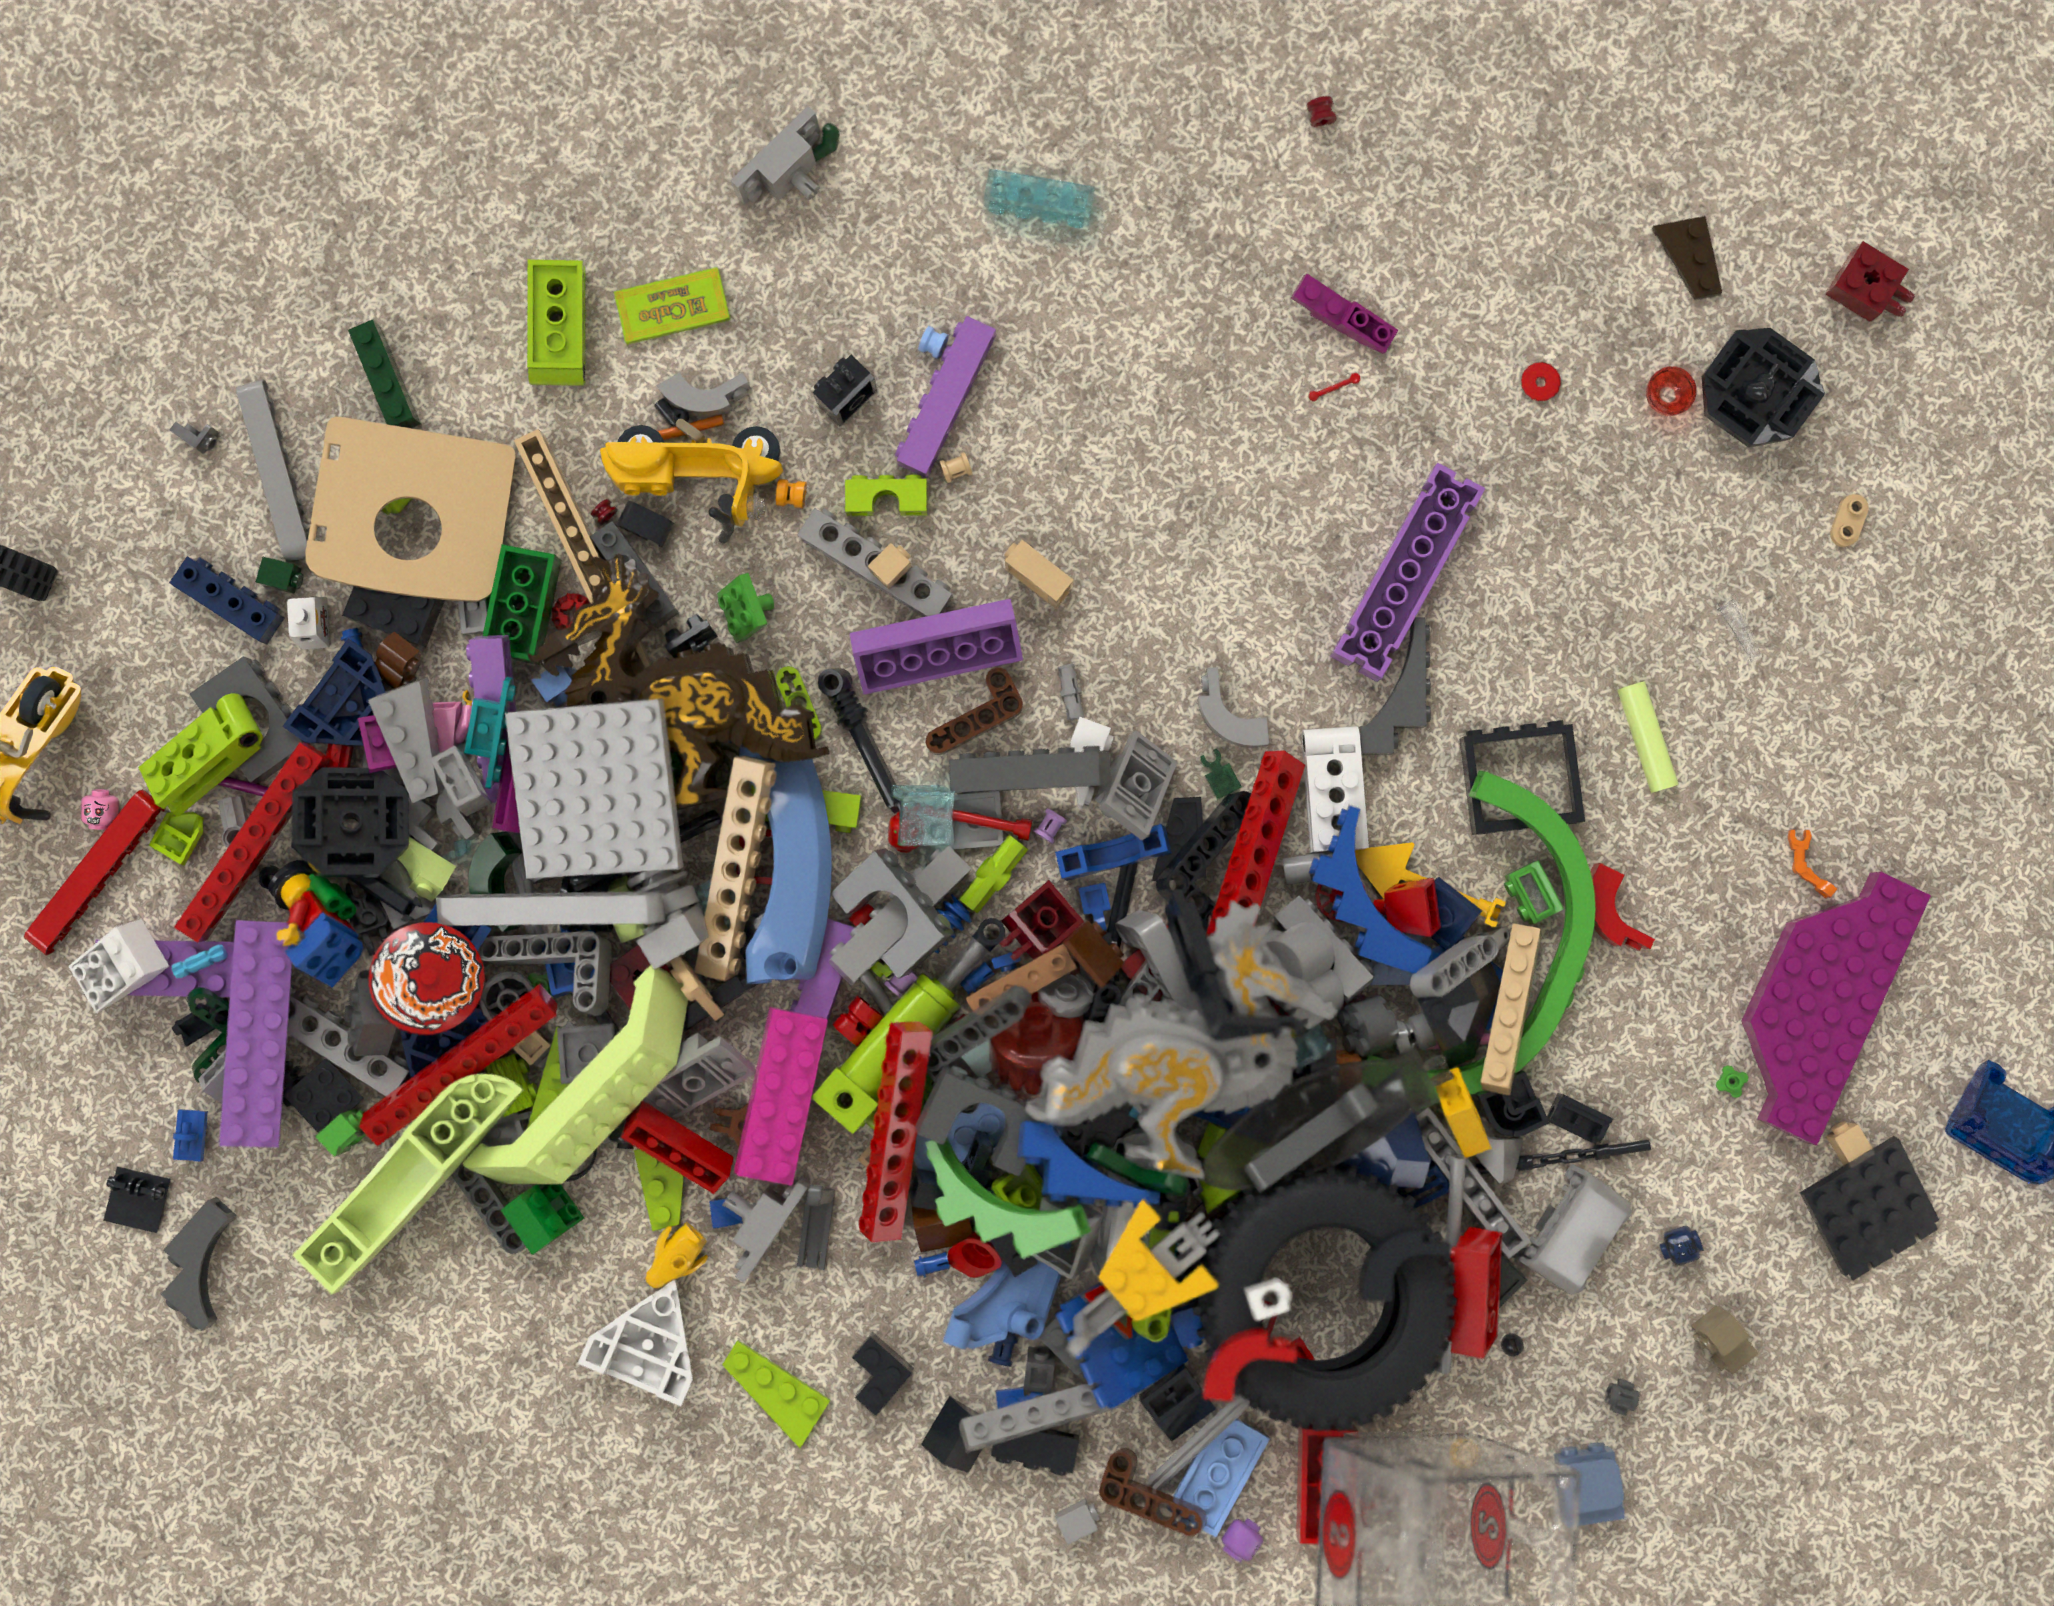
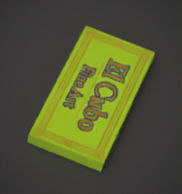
M718 267L614 291L624 339L627 345L731 320Z

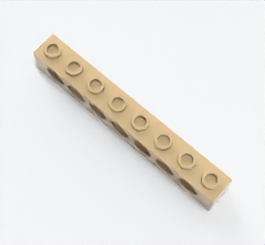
M749 756L734 757L704 918L708 937L699 945L694 973L726 981L736 976L740 970V950L746 941L745 923L751 914L749 902L756 887L754 875L761 861L760 843L766 834L764 822L766 814L771 807L769 795L771 787L776 781L775 763ZM750 782H753L756 786L754 795L749 790ZM745 809H748L751 814L750 821H747L744 817ZM740 836L746 841L745 848H742L739 844ZM735 863H737L741 868L740 875H738L734 870ZM730 889L735 893V902L729 897ZM725 916L728 917L731 922L730 928H728L724 923ZM720 943H722L726 949L725 955L722 954L719 949Z

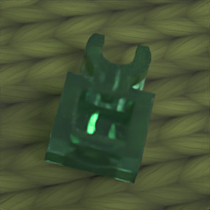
M1214 749L1213 754L1216 757L1214 762H1208L1204 755L1200 756V762L1205 768L1210 769L1211 772L1204 777L1216 800H1219L1241 789L1242 786L1230 763L1222 766L1220 763L1221 754L1218 749Z

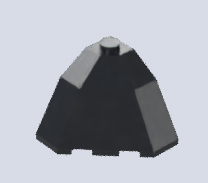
M1491 961L1445 995L1417 999L1449 1069L1474 1058L1501 984Z

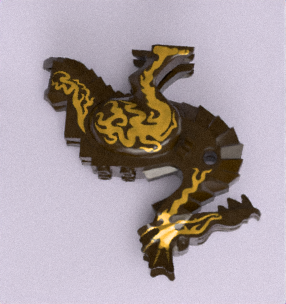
M619 553L610 560H603L597 556L593 558V562L599 569L605 582L604 585L596 588L593 592V603L579 607L573 615L570 627L550 634L545 639L544 645L539 646L537 655L528 654L531 662L540 663L550 674L559 676L560 673L556 665L572 667L573 662L568 654L580 655L578 646L600 637L594 644L596 649L583 660L585 665L571 675L573 680L564 692L567 695L566 707L603 704L602 697L604 694L607 696L605 704L663 699L669 752L678 753L683 761L680 778L674 787L676 810L727 798L728 788H716L715 786L716 775L728 759V756L717 743L735 744L739 748H747L752 754L758 753L765 759H774L779 762L804 761L830 754L828 746L816 748L812 719L815 718L814 711H810L802 705L795 703L784 710L773 670L765 669L754 672L749 654L740 653L734 655L733 648L726 647L725 644L715 643L704 646L705 652L701 653L694 650L677 653L678 658L673 660L662 656L636 675L631 667V658L638 643L652 630L646 623V609L657 600L659 592L650 587L649 575L640 573L637 570L636 560L630 559L624 564L623 556Z

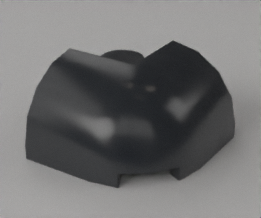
M1523 1070L1514 1074L1510 1095L1485 1090L1476 1093L1487 1120L1493 1129L1502 1135L1523 1136L1550 1124L1542 1103L1535 1096L1527 1074Z

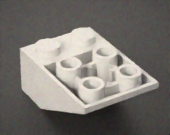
M1079 717L1070 747L1075 748V752H1083L1084 746H1100V751L1108 752L1114 736L1109 735L1111 728ZM1075 787L1079 809H1082L1083 804H1090L1095 790L1094 787Z
M142 919L116 926L68 967L94 1011L99 1013L153 980L168 968L169 965Z

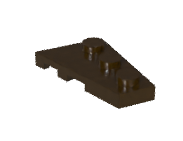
M1706 216L1655 225L1651 228L1663 245L1667 256L1670 257L1678 270L1679 276L1694 300L1719 296L1723 293Z

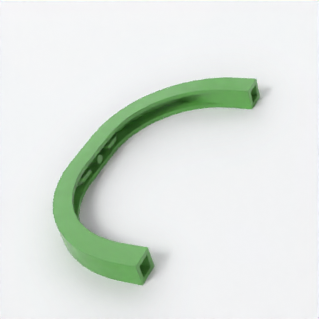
M1479 770L1469 796L1512 814L1536 833L1551 853L1557 865L1565 895V921L1562 937L1537 1000L1525 1020L1515 1069L1516 1073L1529 1063L1544 1047L1555 1031L1565 1008H1568L1573 1001L1574 993L1572 991L1576 982H1580L1585 970L1583 965L1591 945L1595 922V893L1585 854L1575 835L1558 813L1529 790L1499 776ZM1374 1054L1361 1058V1081L1375 1086L1400 1066L1403 1073L1402 1078L1410 1097L1439 1099L1432 1077L1454 1068L1420 1069L1399 1064ZM1486 1056L1475 1062L1458 1066L1470 1095L1483 1091L1481 1078Z

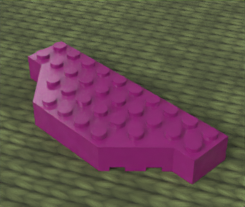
M1883 872L1869 873L1858 898L1786 922L1741 1020L1768 1093L1757 1120L1807 1144L1818 1145L1931 895Z

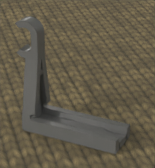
M814 1184L807 1188L797 1267H803L805 1250H808L805 1267L817 1268L818 1255L821 1252L819 1270H825L835 1190L825 1189L821 1185Z

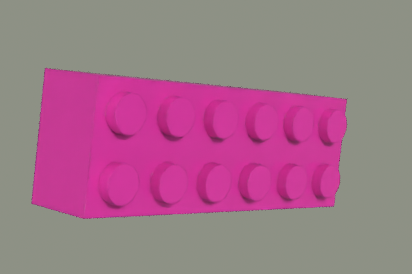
M769 1007L734 1168L737 1176L793 1185L827 1027V1019Z

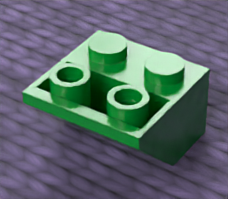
M536 1184L500 1210L531 1255H534L585 1219L561 1184Z

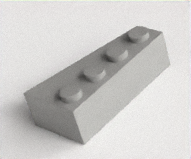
M428 676L368 700L412 803L438 794L445 789L430 761V758L441 752H439L438 732L434 724L432 712L434 708L433 702L430 700Z

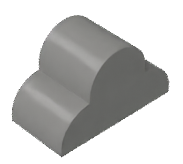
M1310 922L1299 923L1284 932L1272 930L1265 937L1264 941L1270 951L1277 955L1287 974L1310 983L1316 993L1320 994L1322 1001L1325 1003L1331 1001L1334 1008L1339 1011L1344 1001V990L1338 976L1331 970L1335 955L1332 941L1327 933L1316 924ZM1266 995L1289 1015L1295 1011V1008L1285 1009V1002ZM1308 1018L1300 1020L1304 1027Z

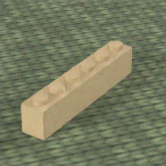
M1519 924L1512 925L1481 1078L1482 1090L1505 1095L1511 1094L1541 942V928Z

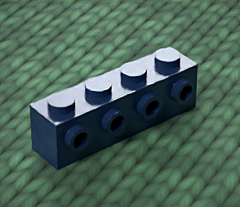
M187 556L169 584L257 641L267 645L285 619V617L278 614L280 608L267 600L264 604L255 599L258 595L256 592L246 586H243L242 589L234 585L236 580L223 571L219 575L213 572L211 569L214 565L203 558L198 557L197 560H194Z

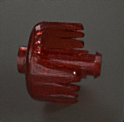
M1038 991L1031 993V1003L1019 1021L989 1039V1061L991 1062L994 1074L999 1075L1002 1084L1008 1085L1010 1082L1011 1088L1016 1092H1020L1024 1084L1025 1091L1029 1095H1036L1039 1092L1040 1086L1042 1090L1043 1078L1041 1071L1044 1064L1058 1055L1069 1061L1074 1060L1083 1031L1079 1016L1066 1018L1052 1014L1048 1006L1039 1002Z

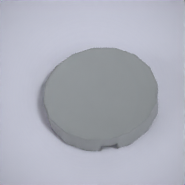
M1068 973L1038 990V999L1041 1006L1049 1013L1059 1017L1072 1018L1081 1016L1092 1006L1094 990L1090 982L1083 976L1078 974L1074 976Z

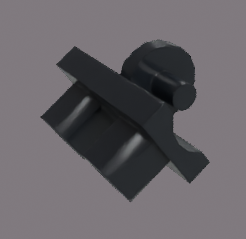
M695 614L686 622L690 630L681 634L677 628H673L665 633L667 644L664 646L674 659L678 658L677 653L687 650L699 651L701 653L705 650L704 646L709 645L710 641L718 637L707 620H703L698 614Z

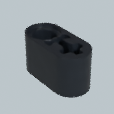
M628 500L616 525L648 541L649 539L662 548L674 523Z

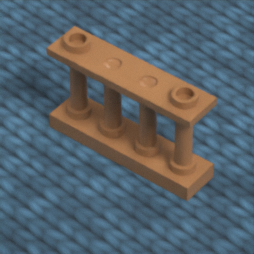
M1062 944L966 997V1000L972 1011L1013 986L1025 987L1031 994L1077 969L1066 947Z

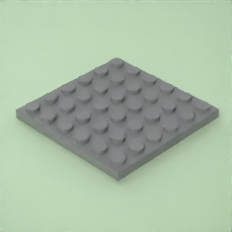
M663 699L505 713L526 879L670 870L683 867Z

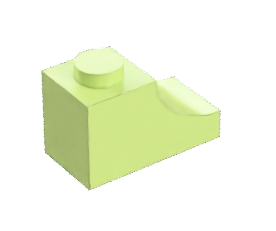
M410 837L409 848L398 858L409 873V888L431 902L444 889L456 868L454 864Z

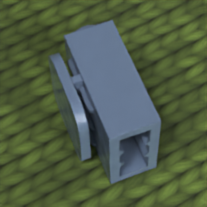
M1597 1442L1588 1444V1449L1577 1450V1447L1570 1446L1561 1448V1453L1553 1454L1563 1518L1569 1527L1625 1519L1623 1508L1624 1492L1620 1468L1616 1463L1614 1450L1609 1446H1605V1443Z

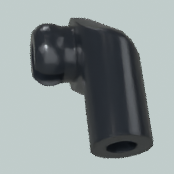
M665 398L660 399L654 405L668 425L676 426L678 419H683L686 422L689 421V413L680 408H672Z

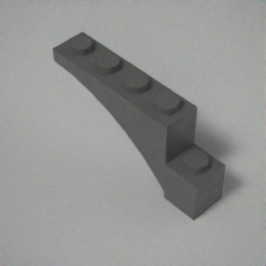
M1415 617L1410 626L1406 659L1391 695L1374 718L1366 726L1359 727L1361 755H1392L1394 749H1398L1399 742L1398 733H1394V728H1424L1427 726V722L1431 720V707L1426 706V695H1430L1431 690L1430 679H1426V668L1430 667V652H1426V641L1430 639V626L1425 625V617Z

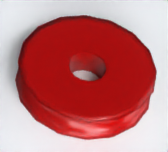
M1537 362L1529 365L1524 370L1521 377V385L1525 394L1531 399L1547 401L1558 393L1561 379L1557 369L1551 364ZM1537 378L1544 379L1545 385L1543 387L1537 386Z

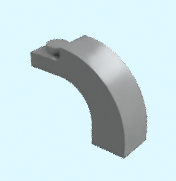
M1218 667L1207 668L1205 671L1206 675L1201 676L1202 692H1207V695L1197 698L1198 707L1206 725L1215 735L1232 745L1245 748L1267 747L1269 745L1267 717L1243 719L1230 713L1221 699Z

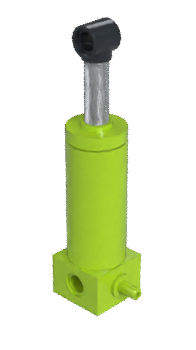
M988 918L982 921L977 931L972 935L973 939L958 957L954 959L951 965L947 967L948 969L944 971L940 978L936 979L934 977L930 979L922 972L915 980L916 982L912 983L847 1060L837 1067L812 1095L811 1098L852 1134L860 1126L863 1128L865 1124L873 1130L875 1128L874 1114L877 1112L875 1109L878 1107V1088L881 1086L882 1079L881 1065L885 1059V1037L889 1031L890 1022L920 1021L933 1031L932 1037L937 1035L951 1020L953 1014L955 1015L962 1007L953 998L955 996L952 993L954 989L973 970L972 968L981 961L980 959L988 951L991 952L1004 939L1005 928L1001 921L996 918ZM989 924H995L1000 930L999 936L994 940H989L984 936V929ZM842 1093H849L853 1097L852 1106H845L841 1102Z

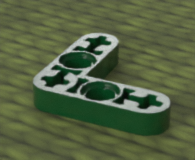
M198 987L190 991L187 996L189 1009L194 1015L222 1033L192 1065V1072L198 1083H200L199 1078L202 1075L200 1069H208L213 1064L211 1057L215 1061L220 1056L217 1050L227 1044L228 1019L217 1021L215 1015L222 1010L229 1011L230 1004L204 987ZM205 998L208 1006L211 1007L210 1010L203 1003L197 1005L195 1000H203Z
M1092 1144L1087 1158L1094 1163L1148 1191L1183 1196L1189 1183L1183 1177L1171 1172L1144 1169L1098 1144Z

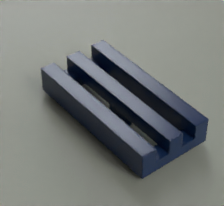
M1436 1165L1429 1169L1427 1178L1436 1175L1437 1179L1425 1184L1424 1188H1416L1408 1193L1404 1190L1408 1187H1398L1396 1193H1400L1404 1198L1408 1195L1415 1197L1440 1184L1443 1186L1417 1199L1413 1205V1208L1416 1209L1449 1193V1183Z

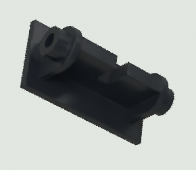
M207 1003L204 1004V1005H206V1006L208 1007V1010H210L211 1007L208 1006ZM219 1011L215 1015V1019L217 1021L227 1020L229 1011ZM193 1013L175 1021V1025L172 1026V1030L177 1036L182 1035L186 1047L216 1029Z

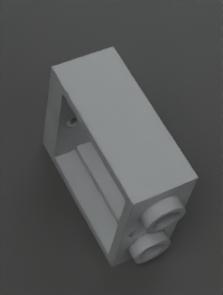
M453 746L430 758L456 809L469 816L492 804L467 755L459 748Z
M1047 1195L1042 1200L1040 1211L1063 1210L1082 1205L1092 1231L1083 1235L1076 1255L1060 1245L1032 1255L1038 1261L1045 1263L1061 1275L1073 1280L1087 1266L1104 1216L1089 1206L1078 1203V1200L1075 1198L1067 1197V1202L1050 1201V1195Z

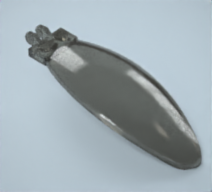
M1416 1048L1395 1056L1391 1060H1366L1339 1064L1291 1081L1290 1084L1284 1085L1272 1100L1267 1098L1251 1107L1217 1140L1203 1162L1201 1168L1204 1172L1203 1180L1211 1186L1224 1190L1256 1188L1243 1169L1244 1167L1337 1103L1341 1097L1356 1086L1363 1083L1380 1107L1288 1173L1292 1177L1304 1174L1303 1170L1305 1168H1312L1313 1172H1319L1326 1167L1334 1166L1356 1155L1388 1134L1412 1111L1415 1112L1439 1102L1434 1087L1450 1081L1454 1077L1452 1071H1444L1430 1078L1427 1071L1446 1063L1445 1055L1430 1058L1423 1063ZM1283 1177L1278 1179L1273 1184H1278L1284 1181Z

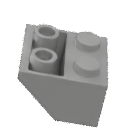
M699 902L692 907L688 905L675 910L668 916H664L665 921L652 923L642 930L645 935L638 939L637 942L653 969L660 967L700 944L708 937L702 907Z

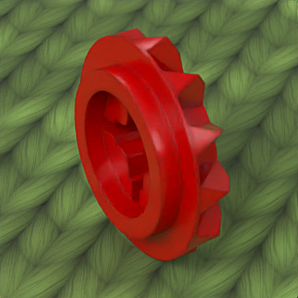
M567 593L565 596L558 598L554 607H552L551 619L556 629H567L572 621L569 622L570 618L562 611H572L573 607H576L577 610L582 605L589 604V599L579 593Z

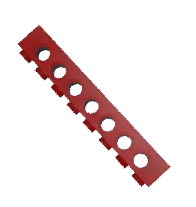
M299 742L174 926L175 929L197 943L209 939L291 818L292 791L318 770L325 768L331 759L329 756L309 743Z
M1285 750L1265 751L1212 913L1206 933L1207 936L1214 934L1216 919L1225 918L1228 915L1232 901L1246 909L1254 904H1258L1261 908L1305 768L1304 763Z
M541 984L537 985L365 1111L359 1127L376 1146H379L420 1116L448 1086L462 1078L476 1075L554 1018L557 1014L558 1004Z
M920 1021L890 1022L889 1031L885 1037L886 1052L885 1059L881 1065L882 1079L881 1086L878 1088V1107L874 1115L875 1128L870 1142L871 1155L866 1169V1189L862 1196V1216L859 1219L860 1232L872 1243L895 1241L902 1238L917 1138L915 1125L921 1112L933 1032Z

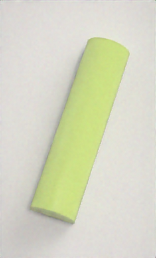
M1645 681L1618 689L1617 691L1651 793L1679 785Z

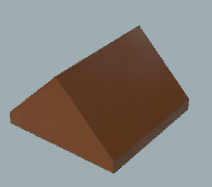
M912 1206L914 1230L920 1253L952 1247L973 1233L970 1217L945 1226L939 1218L936 1209Z

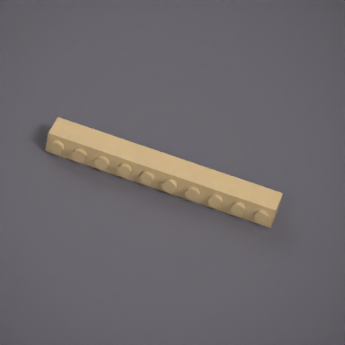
M537 429L514 440L582 587L590 603H593V592L596 588L605 584L602 574L593 562V558L595 556L603 558L598 547L590 537L592 534L545 435ZM642 640L638 643L631 658V667L636 675L652 664Z

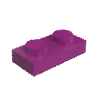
M375 715L358 718L369 772L397 768Z

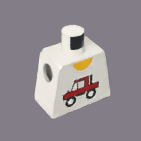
M327 597L288 599L290 639L302 650L330 648Z

